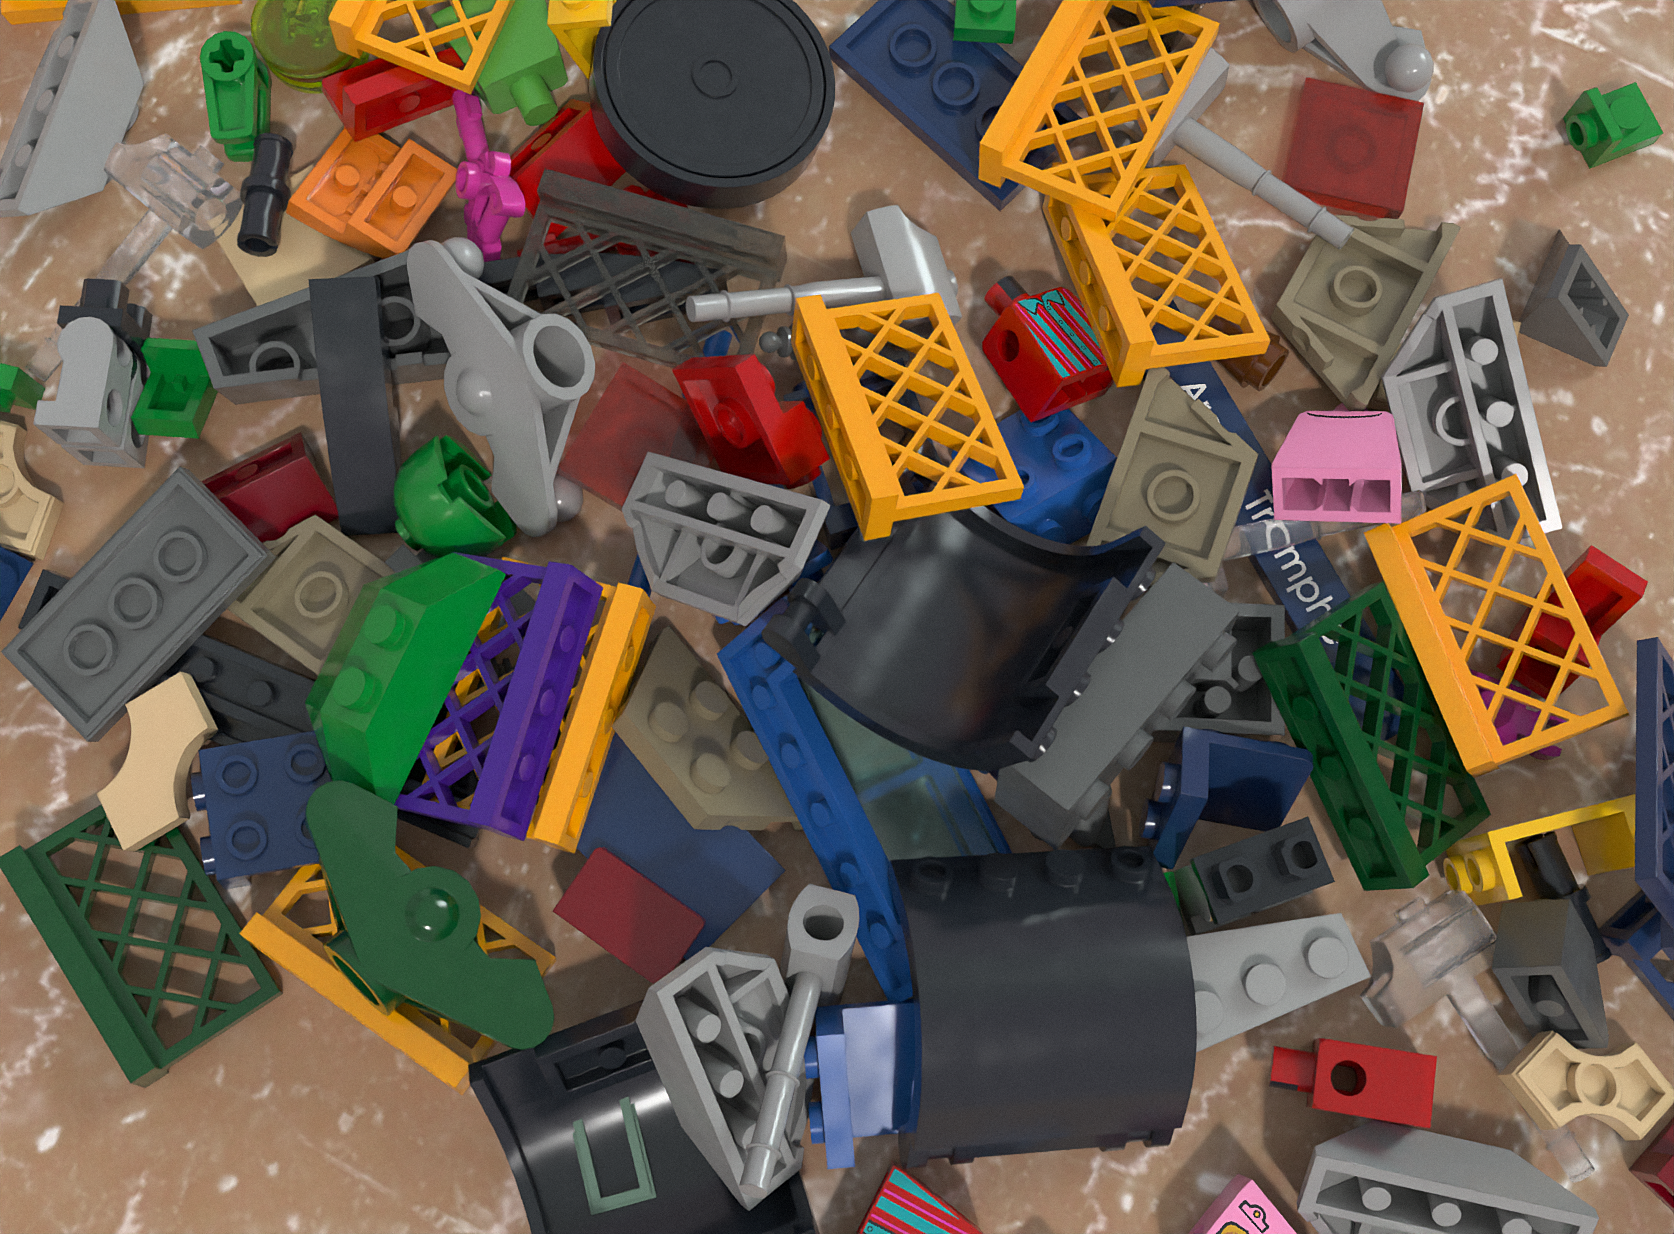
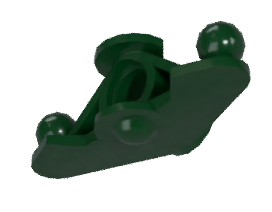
M342 780L330 781L318 787L307 801L305 822L317 851L338 931L323 944V948L348 982L374 1008L386 1016H389L402 1003H406L480 1033L509 1048L523 1050L533 1048L542 1043L552 1030L554 1012L536 961L489 958L473 940L477 934L481 913L479 898L469 881L454 870L438 866L410 870L395 853L398 806L353 783Z

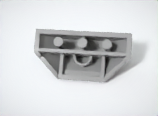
M115 0L67 1L63 10L61 24L53 32L0 161V218L29 216L104 190L105 185L114 177L119 164L117 153L125 132L133 126L139 112L137 101L144 85Z
M1498 278L1434 297L1381 375L1389 411L1394 417L1398 446L1411 497L1429 508L1435 509L1517 474L1544 533L1562 529L1503 279ZM1508 496L1485 506L1475 529L1509 540L1520 517L1512 497ZM1469 513L1452 521L1464 525ZM1527 529L1525 530L1522 539L1530 537Z
M648 451L622 507V512L627 525L633 528L636 550L653 592L746 626L799 579L831 505L818 498Z
M705 947L648 988L637 1015L636 1023L681 1127L738 1202L750 1211L764 1198L750 1197L739 1190L748 1155L746 1146L751 1143L768 1082L766 1074L771 1071L790 997L774 958L765 954ZM804 1058L798 1077L800 1085L798 1088H795L779 1149L781 1158L776 1160L768 1195L802 1168L804 1147L800 1145L809 1118L808 1102H811L814 1078L806 1079Z
M1372 1120L1315 1146L1296 1202L1298 1212L1307 1222H1311L1318 1234H1593L1599 1220L1595 1208L1509 1149L1378 1120Z

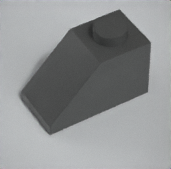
M1538 899L1529 902L1502 903L1491 969L1531 1036L1534 1038L1539 1032L1554 1031L1576 1049L1608 1048L1609 1034L1594 944L1571 900Z

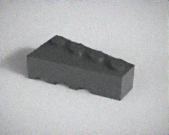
M409 250L335 277L375 276L379 278L384 343L389 344L392 385L444 379V370L448 359L451 357L442 334L415 315L407 271ZM309 287L192 330L214 389L235 405L320 394Z
M1173 562L1122 620L1124 627L1117 639L1094 658L1087 670L1091 675L1090 683L1075 702L1064 707L1053 724V727L1057 729V735L1049 749L1034 762L1029 763L1025 761L999 769L994 801L1054 850L1059 849L1081 820L1087 821L1101 806L1111 791L1109 785L1122 769L1131 770L1142 758L1154 740V737L1150 734L1162 719L1166 717L1172 721L1186 706L1196 691V688L1191 683L1203 668L1206 667L1211 672H1214L1227 658L1237 643V639L1230 635L1240 610Z

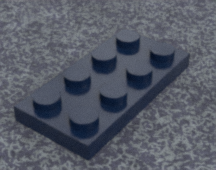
M878 0L829 46L831 60L993 206L1001 211L1026 186L1006 178L1001 188L978 179L979 147L983 136L1024 67L997 43L953 41L955 6L948 0ZM1064 102L1056 104L1053 109L1059 125L1082 119ZM1046 123L1044 124L1042 130L1048 129ZM1077 137L1066 140L1067 145L1069 146ZM1051 144L1029 151L1023 162L1044 170L1059 154L1055 145Z

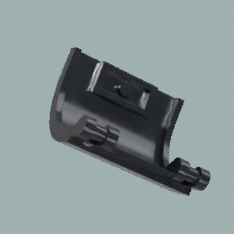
M909 432L904 434L898 444L906 447L916 433ZM926 439L917 453L943 465L934 446ZM907 468L898 479L904 496L932 492L937 485L936 482ZM914 477L924 485L919 493L916 492L911 482ZM985 506L893 522L890 536L864 541L858 526L818 583L807 578L799 579L787 596L790 605L782 615L775 614L772 616L762 630L761 635L772 649L795 667L792 671L836 708L875 734L908 751L946 765L979 771L998 770L1025 761L1031 763L1039 759L1055 740L1057 729L1053 727V724L1063 708L1075 702L1089 685L1091 675L1087 670L1096 655L1106 650L1120 635L1124 627V622L1120 617L1129 602L1138 598L1154 580L1156 570L1152 568V565L1166 543L1147 526L1103 545L1077 546L1059 543L1025 531L1004 520ZM810 623L821 631L813 643L805 633Z
M1120 846L1117 848L1081 850L1057 849L1044 852L989 853L987 855L951 857L926 856L914 859L890 860L888 883L904 934L911 974L915 1017V1077L909 1122L902 1125L898 1132V1148L902 1167L904 1169L926 1167L928 1160L948 1158L951 1165L973 1163L974 1158L1096 1147H1099L1102 1152L1124 1150L1126 1143L1140 1141L1147 1148L1169 1146L1174 1129L1182 1128L1193 1085L1197 1046L1196 999L1190 953L1181 915L1172 890L1151 847Z
M644 1000L552 1033L542 1043L533 1048L523 1050L512 1048L468 1065L470 1086L504 1150L515 1178L532 1234H820L801 1170L797 1171L748 1211L738 1202L681 1127L636 1023L637 1015ZM629 1096L630 1103H634L639 1118L657 1197L591 1215L572 1134L575 1132L573 1122L580 1119L583 1120L602 1197L638 1188L640 1186L619 1100Z

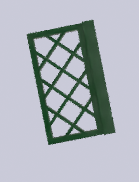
M1383 581L1366 586L1288 637L1268 642L1252 653L1295 746L1306 749L1313 755V770L1310 773L1311 780L1364 891L1410 889L1416 887L1430 876L1426 868L1427 864L1491 815L1475 778L1466 771L1408 634ZM1368 606L1378 626L1375 643L1359 636L1363 609ZM1321 636L1338 642L1334 669L1319 639ZM1356 651L1373 658L1369 686L1352 679ZM1391 667L1399 671L1405 684L1402 702L1387 695ZM1349 695L1366 702L1362 729L1349 703ZM1384 710L1400 717L1396 746L1380 739ZM1418 726L1426 729L1432 742L1429 760L1414 754ZM1378 754L1393 760L1390 788L1377 763ZM1412 769L1427 775L1423 805L1408 799ZM1446 784L1453 787L1463 809L1454 818L1442 813ZM1406 813L1421 819L1417 847L1405 823Z
M101 804L31 847L25 849L19 845L0 856V869L130 1084L147 1088L169 1073L168 1068L283 993L254 947L239 934L243 929L209 875L206 876L204 867L178 826L165 833L174 849L159 847L162 837L160 836L135 851L144 855L134 889L100 883L110 847L122 849L119 840L113 838L115 832ZM104 824L101 836L89 834L91 831L95 830L96 828ZM75 841L98 845L87 880L62 876L51 856ZM156 856L181 860L188 870L180 897L146 891ZM196 885L207 902L192 900ZM69 887L84 890L80 904ZM97 892L131 898L120 935L97 931L91 924L89 917ZM143 901L177 907L167 943L133 937ZM189 909L214 913L220 921L221 927L214 952L179 946ZM229 937L242 957L225 954ZM102 941L117 943L114 958H112ZM130 946L164 952L154 990L131 986L124 978L122 971ZM176 954L211 960L201 998L166 992ZM222 963L248 967L261 989L238 1004L212 1000ZM135 995L151 998L147 1014ZM163 1000L198 1006L192 1033L170 1048H167L156 1030ZM210 1009L225 1011L206 1024Z

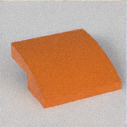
M344 127L289 199L286 213L336 241L362 252L386 259L405 252L410 248L456 183L457 169L410 138L402 148L379 134L354 142Z

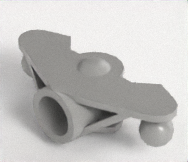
M1253 0L1267 28L1287 51L1295 53L1301 48L1306 50L1382 101L1395 107L1413 105L1426 94L1434 72V62L1430 52L1425 48L1422 31L1392 26L1382 0Z
M453 237L443 241L441 244L433 240L415 243L410 248L407 257V271L415 315L442 334L451 354L444 370V390L448 404L457 420L468 431L480 436H486L494 455L491 488L493 495L517 527L531 537L543 536L552 531L557 522L571 520L582 508L584 500L582 487L571 476L556 474L580 397L588 392L594 380L595 360L591 346L583 332L569 319L558 314H540L478 280L484 269L483 253L469 239Z

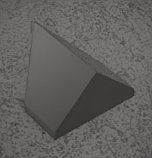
M1559 229L1519 319V322H1521L1519 333L1593 366L1607 367L1629 314L1582 245L1569 244Z

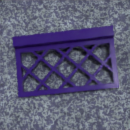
M456 553L496 568L506 574L505 578L507 580L501 584L488 613L499 606L508 627L484 644H482L477 634L470 648L471 653L466 656L453 685L479 668L488 690L462 707L452 685L444 701L451 716L430 730L417 759H421L430 780L408 795L399 794L394 805L398 806L399 810L480 828L504 837L524 841L603 587L570 564L549 561L547 567ZM531 583L541 584L534 609L519 618L510 598ZM516 642L520 653L514 672L499 681L490 660ZM496 705L500 715L494 734L479 745L470 722ZM458 731L467 754L442 771L433 748ZM475 769L479 781L470 809L459 808L449 786ZM437 796L439 803L429 800Z

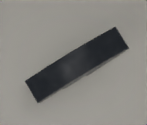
M609 253L529 255L484 262L482 275L478 279L520 303L540 299L546 314H558L562 317L605 309L612 330L687 315L686 300L689 296L717 294L722 290L728 292L724 270L659 257Z
M375 276L308 279L322 413L341 533L345 536L398 533L395 526V521L399 517L394 506V480L402 465L398 407L393 408L389 344L384 343L380 280Z

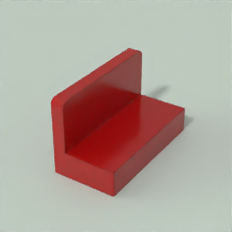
M453 47L435 53L438 61L462 71L464 70V64ZM425 50L418 52L427 56ZM382 58L322 79V92L354 142L454 105L452 96L458 90Z
M571 99L553 118L546 122L510 156L511 170L509 176L517 182L524 196L526 212L545 235L555 233L556 238L626 172L614 159L602 141L593 120L590 103Z

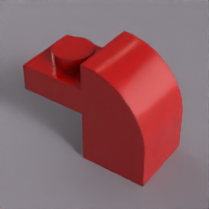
M1592 545L1563 573L1597 646L1601 636L1643 597L1648 581ZM1553 587L1546 603L1563 608ZM1526 608L1508 639L1518 642L1532 608ZM1542 612L1527 646L1564 659L1575 632L1569 621ZM1580 647L1574 663L1589 668L1590 664L1582 647ZM1503 648L1496 665L1503 672L1507 667L1513 650ZM1523 655L1513 678L1546 700L1560 668ZM1569 672L1561 693L1578 679L1580 675Z

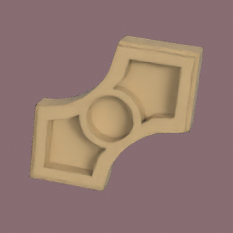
M0 420V546L15 554L43 561L64 503L40 490L30 478L24 460V444L27 431L19 425Z
M179 672L125 704L131 723V741L128 755L116 777L104 789L96 793L123 851L135 852L190 819L191 814L186 798L188 771L200 747L218 731L191 674Z
M1554 1031L1539 1032L1497 1075L1541 1130L1560 1128L1575 1117L1584 1115L1606 1123L1618 1132L1625 1141L1641 1140L1674 1103V1088L1636 1042L1621 1044L1604 1056H1594L1574 1048Z

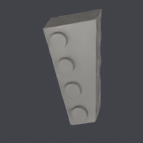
M1342 913L1186 937L1196 999V1052L1371 977Z

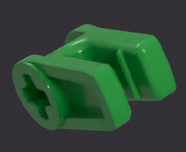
M223 31L207 39L200 52L210 134L216 143L224 145V152L230 161L251 162L254 152V138L259 134L270 133L272 79L269 70L257 58L254 47L245 36L237 32Z

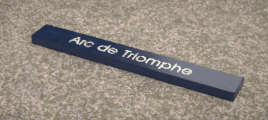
M1163 294L1153 298V300L1158 301ZM1172 300L1168 307L1180 312L1174 300ZM1158 322L1151 329L1158 345L1184 342L1187 336ZM1205 361L1165 367L1170 372V378L1195 401L1199 399L1217 415L1218 422L1228 432L1236 433L1258 453L1257 463L1233 533L1275 604L1285 605V621L1292 633L1351 597L1306 521L1274 520L1272 464L1211 362ZM1146 369V370H1145V373H1144V376H1143L1144 382H1145V379H1146V376H1147V373H1148L1149 369ZM1362 616L1359 636L1375 643L1376 638ZM1321 636L1319 639L1334 669L1338 642ZM1356 651L1353 680L1369 686L1373 658ZM1391 667L1387 695L1402 702L1405 686L1394 668ZM1349 695V703L1362 729L1366 702ZM1384 710L1381 740L1386 741L1398 734L1399 716Z

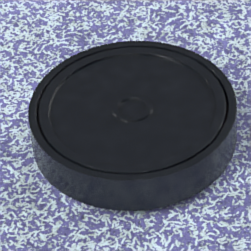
M617 0L612 6L611 26L600 27L597 35L589 76V101L594 123L606 148L621 167L639 183L651 191L681 204L708 209H731L753 205L775 196L794 183L806 170L822 141L832 116L835 101V76L825 41L809 16L793 0Z

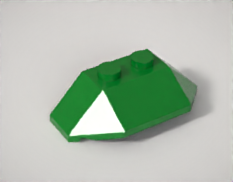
M450 553L363 585L305 701L332 781L342 780L353 783L395 804L506 576L505 573L459 554Z

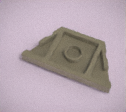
M1334 215L1354 228L1351 237L1339 250L1318 235H1315L1276 304L1270 318L1349 411H1364L1381 380L1382 373L1390 363L1461 228L1454 223L1441 222L1437 231L1405 229L1403 219L1379 218L1375 221H1365L1357 216Z
M1165 367L1152 368L1147 373L1086 546L1103 545L1144 526L1151 529L1166 544L1152 565V568L1156 570V575L1145 591H1148L1173 562L1202 583L1216 581L1258 459V453L1236 433L1228 432L1218 422L1217 415L1199 399L1195 401L1170 378V372Z
M314 515L289 528L281 538L263 542L276 558L227 610L318 676L363 585L395 572L385 562Z
M670 626L663 628L650 644L648 649L650 653L647 660L636 674L629 688L630 696L620 707L611 727L694 829L721 830L724 826H735L741 830H764L771 822H792L795 831H804L753 727Z

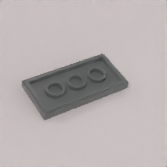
M179 467L7 644L1 653L87 742H99L128 712L125 704L147 692L272 563L276 556L189 469Z

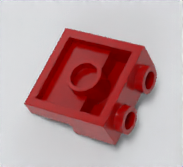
M755 354L693 357L672 369L721 472L767 485H785L787 489L806 485L821 474L822 471L819 466L828 461L830 457L821 440L822 428L818 419L806 408L804 401H777L774 395L776 391L774 380L767 368L758 361Z

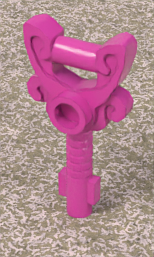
M457 90L454 92L452 100L457 116L456 124L459 136L463 141L467 162L462 161L458 166L455 183L456 193L460 199H468V204L465 203L463 215L464 222L467 225V239L474 242L482 251L484 262L500 260L501 255L500 236L510 217L520 218L524 215L525 199L517 182L509 176L511 170L509 153L489 151L481 118L483 113L479 97L476 96L474 91L470 95Z

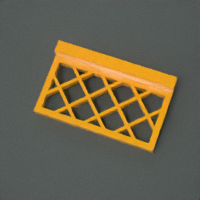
M337 0L328 17L337 50L360 59L363 51L471 95L516 0H495L496 3L492 11L469 19L466 18L459 0H449L458 22L426 33L416 10L446 0ZM407 13L418 34L416 37L398 43H393L377 36L384 21ZM482 31L478 40H476L474 33ZM465 36L472 53L463 71L438 61L433 47ZM425 50L427 56L418 52Z
M1063 0L980 142L978 179L1001 188L1007 178L1115 223L1218 34L1220 23L1177 6L1152 8L1148 0ZM1112 5L1136 14L1140 25L1112 32L1106 16ZM1178 30L1198 38L1192 48L1168 54L1160 35ZM1099 32L1100 36L1095 37L1096 33ZM1147 39L1155 59L1127 66L1119 47ZM1107 51L1115 70L1086 78L1080 66L1082 58ZM1181 68L1179 74L1177 75L1175 69ZM1163 73L1170 89L1168 94L1142 101L1134 81ZM1072 77L1074 82L1068 84ZM1122 85L1130 105L1101 113L1092 93ZM1081 97L1089 117L1059 125L1053 112L1055 105ZM1156 114L1153 121L1151 122L1149 116ZM1137 119L1144 135L1142 141L1116 148L1107 128ZM1046 123L1048 129L1042 130L1044 124ZM1096 132L1104 152L1074 161L1066 140ZM1054 144L1062 165L1041 170L1023 161L1029 151ZM1130 161L1125 170L1123 163ZM1111 167L1118 184L1110 198L1085 188L1080 175Z
M1062 162L1052 163V167L1062 165ZM1185 164L1144 168L1115 223L1045 194L1042 206L1043 212L1117 388L1140 385L1146 369L1266 353L1271 340ZM1113 172L1080 175L1085 188L1101 195L1108 194L1111 196L1118 184ZM1174 187L1180 200L1175 206L1148 192L1152 189ZM1137 208L1164 222L1156 231L1129 218V216ZM1176 226L1197 236L1200 244L1194 249L1167 235ZM1116 233H1119L1145 247L1136 256L1115 246L1112 238ZM1157 251L1184 264V266L1176 275L1148 260ZM1195 269L1218 280L1221 289L1216 294L1187 279ZM1137 276L1166 291L1156 301L1133 290L1131 283ZM1175 296H1178L1206 310L1197 321L1168 307V305ZM1216 314L1239 325L1243 334L1228 336L1209 327L1208 324ZM1158 322L1187 336L1184 342L1158 345L1151 329Z
M939 293L826 309L821 294L796 298L790 343L864 541L890 536L892 525L895 521L1021 499L1024 485ZM929 317L934 331L928 339H925L899 327L903 320ZM859 327L876 335V337L865 349L842 338L839 330ZM888 341L916 354L907 368L878 355ZM927 360L952 371L955 378L948 387L918 374ZM866 370H870L896 383L886 397L861 386L859 379ZM906 389H910L937 402L927 417L897 403ZM947 408L973 419L976 427L969 437L938 422ZM886 418L916 432L906 447L880 435L878 428ZM927 437L958 452L948 468L917 453ZM971 458L994 469L998 480L979 483L960 474L959 471L967 459ZM907 468L936 482L937 485L932 492L904 496L898 479Z
M1517 474L1391 527L1389 523H1384L1364 532L1466 771L1474 778L1500 769L1498 766L1500 764L1630 716ZM1508 496L1512 497L1520 517L1509 540L1475 529L1485 506ZM1469 513L1464 525L1452 521ZM1436 527L1460 534L1446 567L1420 558L1412 537ZM1526 529L1536 549L1520 544ZM1470 538L1505 550L1491 583L1456 571ZM1515 554L1541 562L1546 569L1547 576L1536 599L1501 587ZM1427 571L1441 575L1436 590H1434ZM1452 580L1486 592L1472 625L1446 616L1441 604ZM1553 587L1563 608L1546 603ZM1496 596L1532 608L1518 642L1482 629ZM1542 612L1569 621L1573 627L1575 635L1564 659L1527 646ZM1452 628L1468 634L1462 649L1457 642ZM1478 638L1513 650L1499 685L1472 675L1467 662ZM1580 647H1582L1592 669L1574 663ZM1523 655L1560 668L1545 703L1508 689ZM1569 672L1598 682L1609 706L1579 716L1555 707V704ZM1478 687L1495 693L1488 709ZM1505 697L1541 711L1530 736L1503 746L1494 725V720ZM1551 715L1567 721L1544 730Z
M502 556V559H501V560H506V561L525 563V562H522V561L510 559V558L503 557V556ZM595 581L603 587L599 600L606 602L599 623L590 628L585 646L591 643L587 658L584 652L580 660L582 673L578 685L571 689L566 705L571 704L566 719L563 715L559 728L561 735L556 749L552 750L547 766H550L545 783L544 781L542 782L539 792L540 797L525 837L575 854L615 733L611 726L620 707L626 700L656 609V605L644 589L619 582L617 587ZM499 606L486 615L480 627L478 636L482 644L508 627V624H505L498 628L503 615ZM479 668L458 681L455 692L462 707L488 690ZM512 670L511 672H509V673H507V674L501 676V677L499 678V681H501V680L504 679L506 676H508L509 674H511L512 672H514V670ZM481 677L485 686L476 690ZM449 711L447 712L446 718L451 716ZM458 731L435 746L434 754L442 771L467 754ZM494 731L479 739V745L492 737ZM458 740H460L463 748L454 753ZM427 772L425 774L422 785L430 780L427 775ZM474 794L456 802L457 806L469 810ZM437 796L429 800L439 803Z
M395 845V853L411 871L426 867ZM320 864L301 867L265 913L260 915L256 912L239 934L253 947L460 1095H463L470 1086L468 1065L485 1059L497 1042L482 1035L471 1049L451 1035L448 1020L440 1018V1027L422 1014V1012L426 1011L406 1003H402L389 1016L382 1014L374 1008L342 975L325 952L323 943L316 939L334 935L338 932L330 900L331 924L302 929L285 917L303 894L327 890L324 879L314 881L321 872ZM479 904L481 919L477 930V939L481 949L488 955V953L516 948L530 959L536 961L543 979L556 962V957ZM484 926L503 940L486 942Z

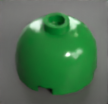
M437 435L417 449L401 465L394 480V506L399 517L395 521V526L399 535L412 549L419 551L423 548L435 558L452 552L484 557L517 534V525L497 500L494 503L492 500V496L484 484V481L492 476L491 473L465 445L452 436L445 435L439 440V435Z

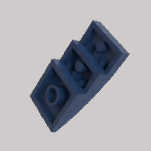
M570 707L564 712L565 719L568 715ZM560 729L558 731L553 750L557 747L561 735ZM616 732L614 733L577 849L588 859L596 848H607L702 916L706 921V925L684 956L688 960L705 947H710L786 870L747 830H741L735 826H724L721 830L694 829ZM550 766L547 767V770H546V773H545V776H544V779H543L544 783H545V780H546V777H547V774H548V771H549Z

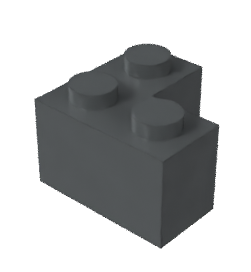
M1230 603L1240 610L1230 635L1237 639L1236 645L1214 672H1211L1206 667L1203 668L1191 683L1196 688V691L1189 702L1172 721L1166 717L1162 719L1150 734L1154 737L1153 742L1176 743L1183 726L1195 729H1213L1223 734L1265 742L1277 741L1285 736V722L1252 654L1268 642L1285 638V605Z

